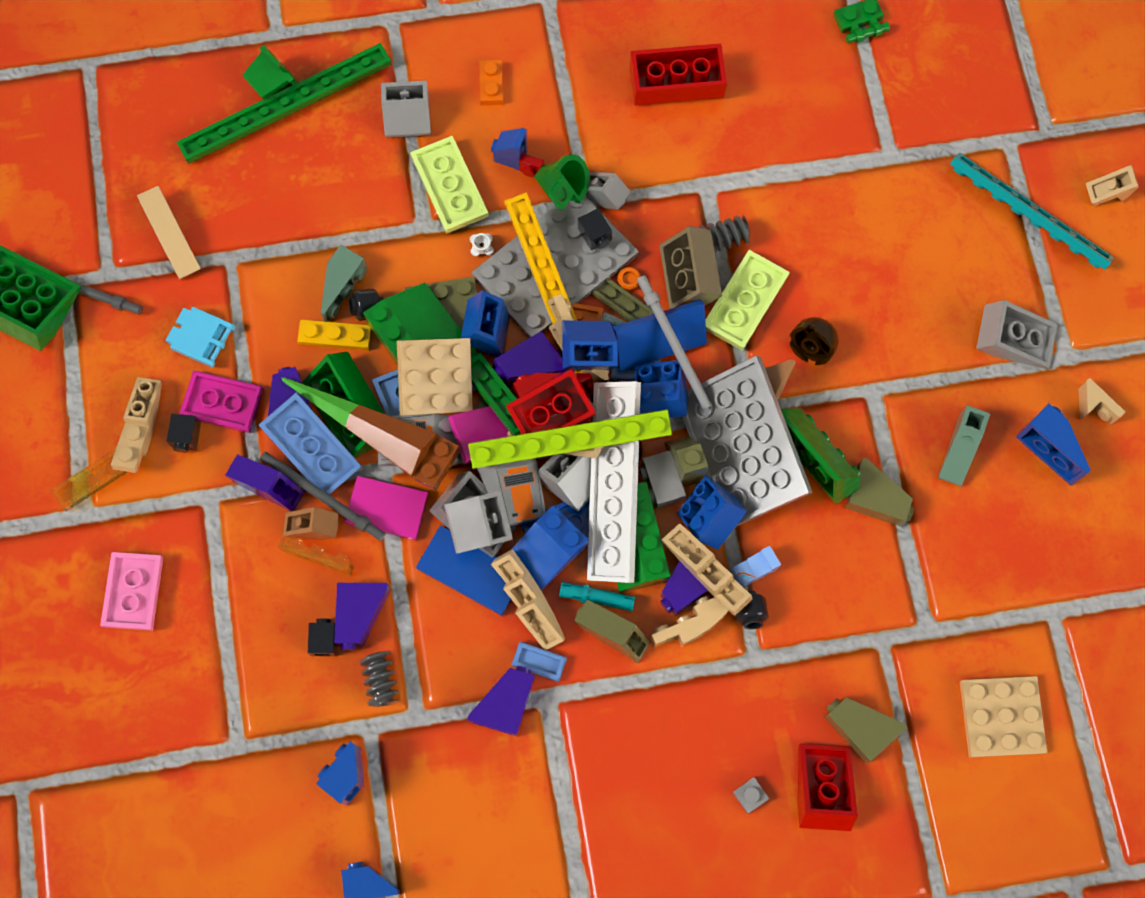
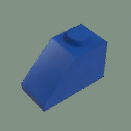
M519 128L502 131L499 138L494 139L491 147L494 162L519 170V159L522 153L527 154L528 151L527 129Z
M363 862L348 864V869L341 870L344 898H380L400 894V889L373 867H364Z

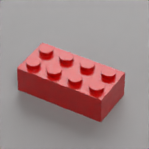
M721 43L631 51L630 73L634 105L724 98L727 80Z

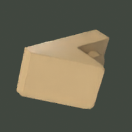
M1132 165L1086 183L1091 203L1094 206L1114 198L1124 201L1139 188Z
M1089 378L1078 388L1080 419L1084 418L1094 409L1103 421L1111 425L1126 412L1092 379Z

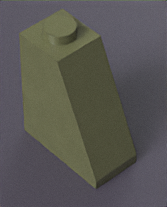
M689 436L665 442L667 451L671 450L683 487L699 483L708 469L701 444Z
M862 458L857 465V469L861 474L860 489L848 496L845 508L901 527L912 518L914 507L911 506L913 498L868 459Z
M588 599L577 611L574 621L584 631L634 662L639 663L651 642L636 624Z
M847 697L841 701L836 698L826 707L829 712L824 716L865 763L871 762L908 728L904 723Z

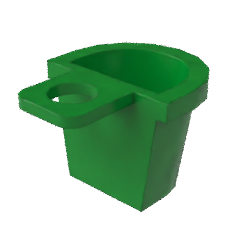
M265 45L260 47V54L242 75L263 99L274 95L290 83L292 85L297 83L294 76Z
M574 154L564 155L557 162L542 166L534 176L559 210L564 209L569 201L580 203L585 197L590 183L589 169L585 161L580 156Z

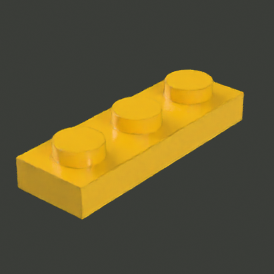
M300 320L297 342L299 345L369 351L372 329L369 325Z

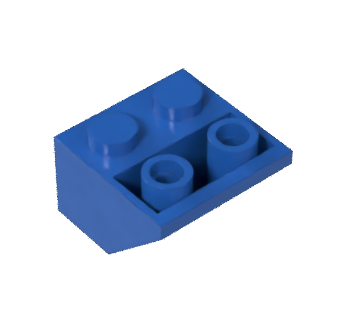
M484 290L469 298L461 338H470L471 347L495 357L504 354L510 318L503 299Z
M562 321L563 370H568L572 367L574 370H612L618 366L617 339L610 321Z
M678 360L636 365L634 381L641 382L640 414L668 409L669 418L687 416L688 391L686 377Z
M705 475L677 514L693 536L701 543L719 549L747 511L735 496Z
M351 741L348 745L344 743L340 746L334 755L337 758L331 766L328 764L324 766L317 776L320 779L316 783L340 804L347 806L364 786L361 748Z

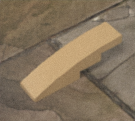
M159 186L137 195L178 278L182 279L201 270Z
M680 523L662 539V542L679 561L734 616L753 599L752 595L734 579L733 574L715 559V555Z
M512 549L494 559L491 565L505 581L506 584L503 589L518 607L515 614L542 648L548 650L563 642L565 636L552 609L515 551Z

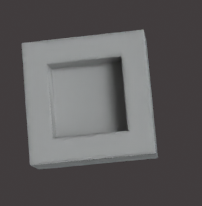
M755 777L732 792L747 814L769 799Z

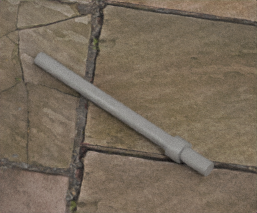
M645 275L639 277L636 280L645 295L643 299L647 306L651 307L702 409L711 406L659 303L660 298L657 292L653 291Z

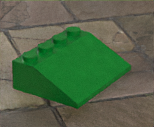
M0 245V331L42 351L56 335L81 290V286Z
M426 282L385 298L363 312L367 324L397 365V341L461 338L462 334L460 328ZM470 346L471 358L478 355V352L474 347Z

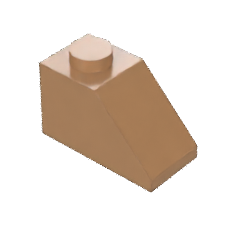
M316 507L285 513L283 537L316 540L335 538L338 530L339 513Z

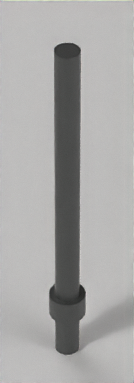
M79 284L81 286L79 294L110 304L112 308L119 311L126 310L138 315L142 313V306L127 301L125 297L120 295L113 296Z
M266 451L260 457V460L273 469L280 471L295 484L355 524L354 527L361 532L366 531L379 541H382L386 533L373 525L369 518L364 515H358Z

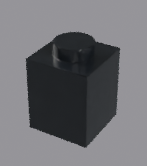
M599 208L578 218V230L591 251L596 248H604L612 241V230Z
M171 414L166 442L177 452L187 453L188 450H197L201 422L196 416Z
M320 618L316 619V623H309L307 653L310 656H337V645L334 643L335 623H331V619Z

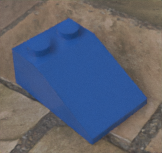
M1049 403L1016 436L1019 441L1069 485H1073L1091 471L1068 419L1064 417L1063 412L1059 408Z
M553 505L533 524L512 549L542 591L588 546L589 539Z

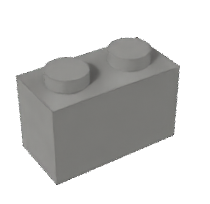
M671 450L643 458L642 467H639V472L642 480H647L652 503L655 504L656 510L684 502L686 494Z

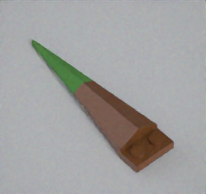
M282 378L285 384L331 416L414 480L435 491L461 450L459 445L439 436L435 432L293 380Z

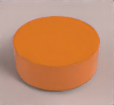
M627 267L619 272L617 283L628 292H633L640 286L636 279L641 277V275L635 268Z

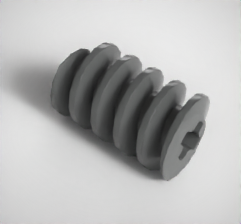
M744 215L742 219L739 216H735L733 221L727 218L724 223L717 221L715 226L709 223L706 228L703 225L698 227L711 230L713 246L716 245L719 251L723 250V243L727 245L728 249L731 248L732 241L737 246H740L742 238L746 244H749L750 231Z
M391 651L373 653L360 661L361 666L367 667L362 671V675L369 677L364 681L365 686L371 687L366 691L367 696L373 697L367 702L369 706L383 707L400 702V700L392 699L399 691L391 690L390 688L397 681L389 680L388 678L395 671L387 670L386 668L393 661L385 660L384 658L391 654Z

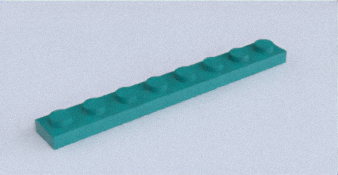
M958 153L951 161L950 165L954 167L953 170L957 174L968 176L973 180L972 183L975 186L990 191L994 199L999 202L1005 201L1008 203L1013 212L1018 215L1024 214L1030 218L1031 224L1041 229L1043 227L1049 231V235L1058 242L1062 240L1068 244L1069 249L1073 253L1084 255L1094 267H1102L1106 270L1114 257L962 153Z

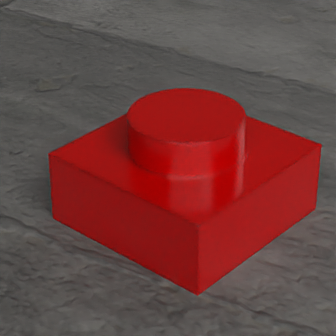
M522 153L519 159V170L528 177H534L539 169L544 166V160Z

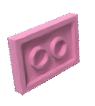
M111 553L101 627L153 631L163 556Z

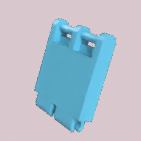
M192 307L191 310L183 308L176 320L177 325L181 326V328L173 326L165 341L171 345L172 351L214 368L216 364L214 361L221 349L224 350L226 346L224 343L236 326L195 307Z

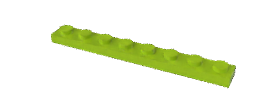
M668 409L472 442L468 446L472 468L474 469L672 435Z

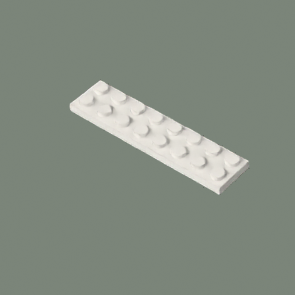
M641 382L594 383L593 405L596 409V414L593 415V422L640 414ZM639 441L604 446L597 458L591 457L587 580L634 583Z

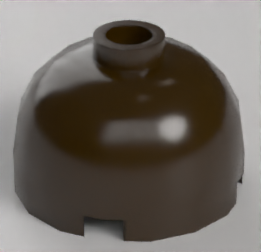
M820 317L803 319L790 333L791 341L789 344L795 355L805 362H808V359L815 361L814 365L826 364L835 354L839 343L838 334L834 326Z

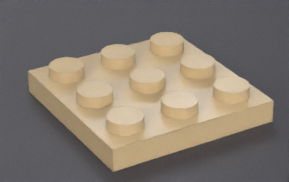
M470 338L397 341L400 415L455 413L473 410Z
M1037 676L960 681L969 758L1047 753Z

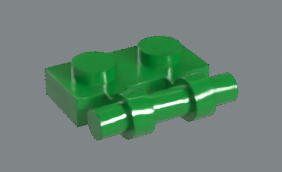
M877 0L858 2L836 9L833 13L841 33L850 31V34L845 35L847 43L854 41L859 43L864 41V38L870 36L878 37L883 32L890 30L888 22L879 23V21L883 20L884 14ZM866 25L869 26V28H865V29H861V28H860V27H863V26H866Z

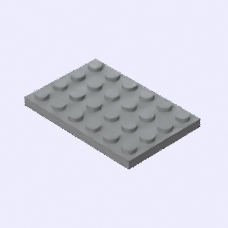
M586 196L580 203L569 201L562 210L554 206L538 219L571 306L575 303H581L591 295L594 289L596 290L603 285L606 279L613 277L639 256V251L605 216L604 218L612 230V241L604 248L590 250L578 230V218L597 209ZM518 236L471 272L472 276L486 292L503 299L510 318L529 338L540 331L544 333L552 325Z
M755 356L701 383L711 403V406L702 409L693 389L687 390V416L682 417L689 437L701 444L708 464L705 475L735 496L747 511L736 527L813 493L760 356Z

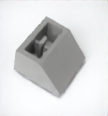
M427 81L381 83L385 138L431 135L430 100Z
M564 453L556 454L539 469L541 485L577 512L590 500L591 457L574 456Z
M501 491L444 505L456 554L513 540Z

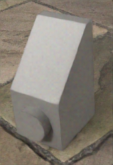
M589 171L590 183L585 196L606 209L618 210L623 206L631 191L615 173Z

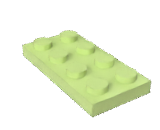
M453 136L410 152L414 165L446 234L489 217L486 206Z
M748 250L722 292V296L719 297L705 320L706 331L743 351L790 272Z

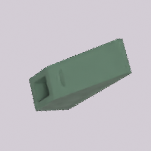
M343 245L338 247L327 263L321 315L325 322H328L331 317L334 318L338 314L343 300L351 296L354 285L358 280L361 281L367 272L364 258Z
M969 405L960 412L938 475L939 479L960 487L962 486L983 437L990 413Z

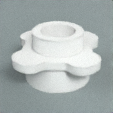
M488 233L472 235L470 237V242L472 243L471 254L475 257L480 254L492 255L494 252L493 247H491L492 235Z

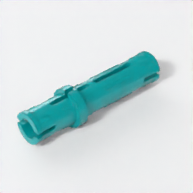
M564 581L561 583L559 597L581 601V604H585L588 599L595 604L623 609L632 612L635 596L589 587L588 584L582 586Z

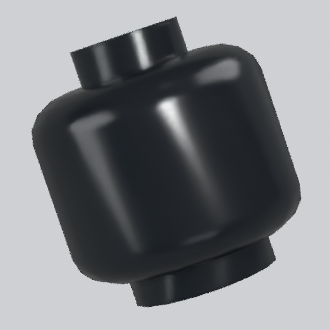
M375 289L355 291L353 296L349 298L351 315L355 316L359 321H366L363 312L383 300L384 297L379 296Z
M749 590L748 592L752 595L753 599L736 614V620L745 629L754 630L761 628L769 616L765 597Z

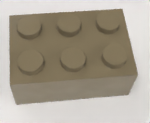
M688 226L659 245L669 309L697 300H701L705 306L722 296L711 230Z

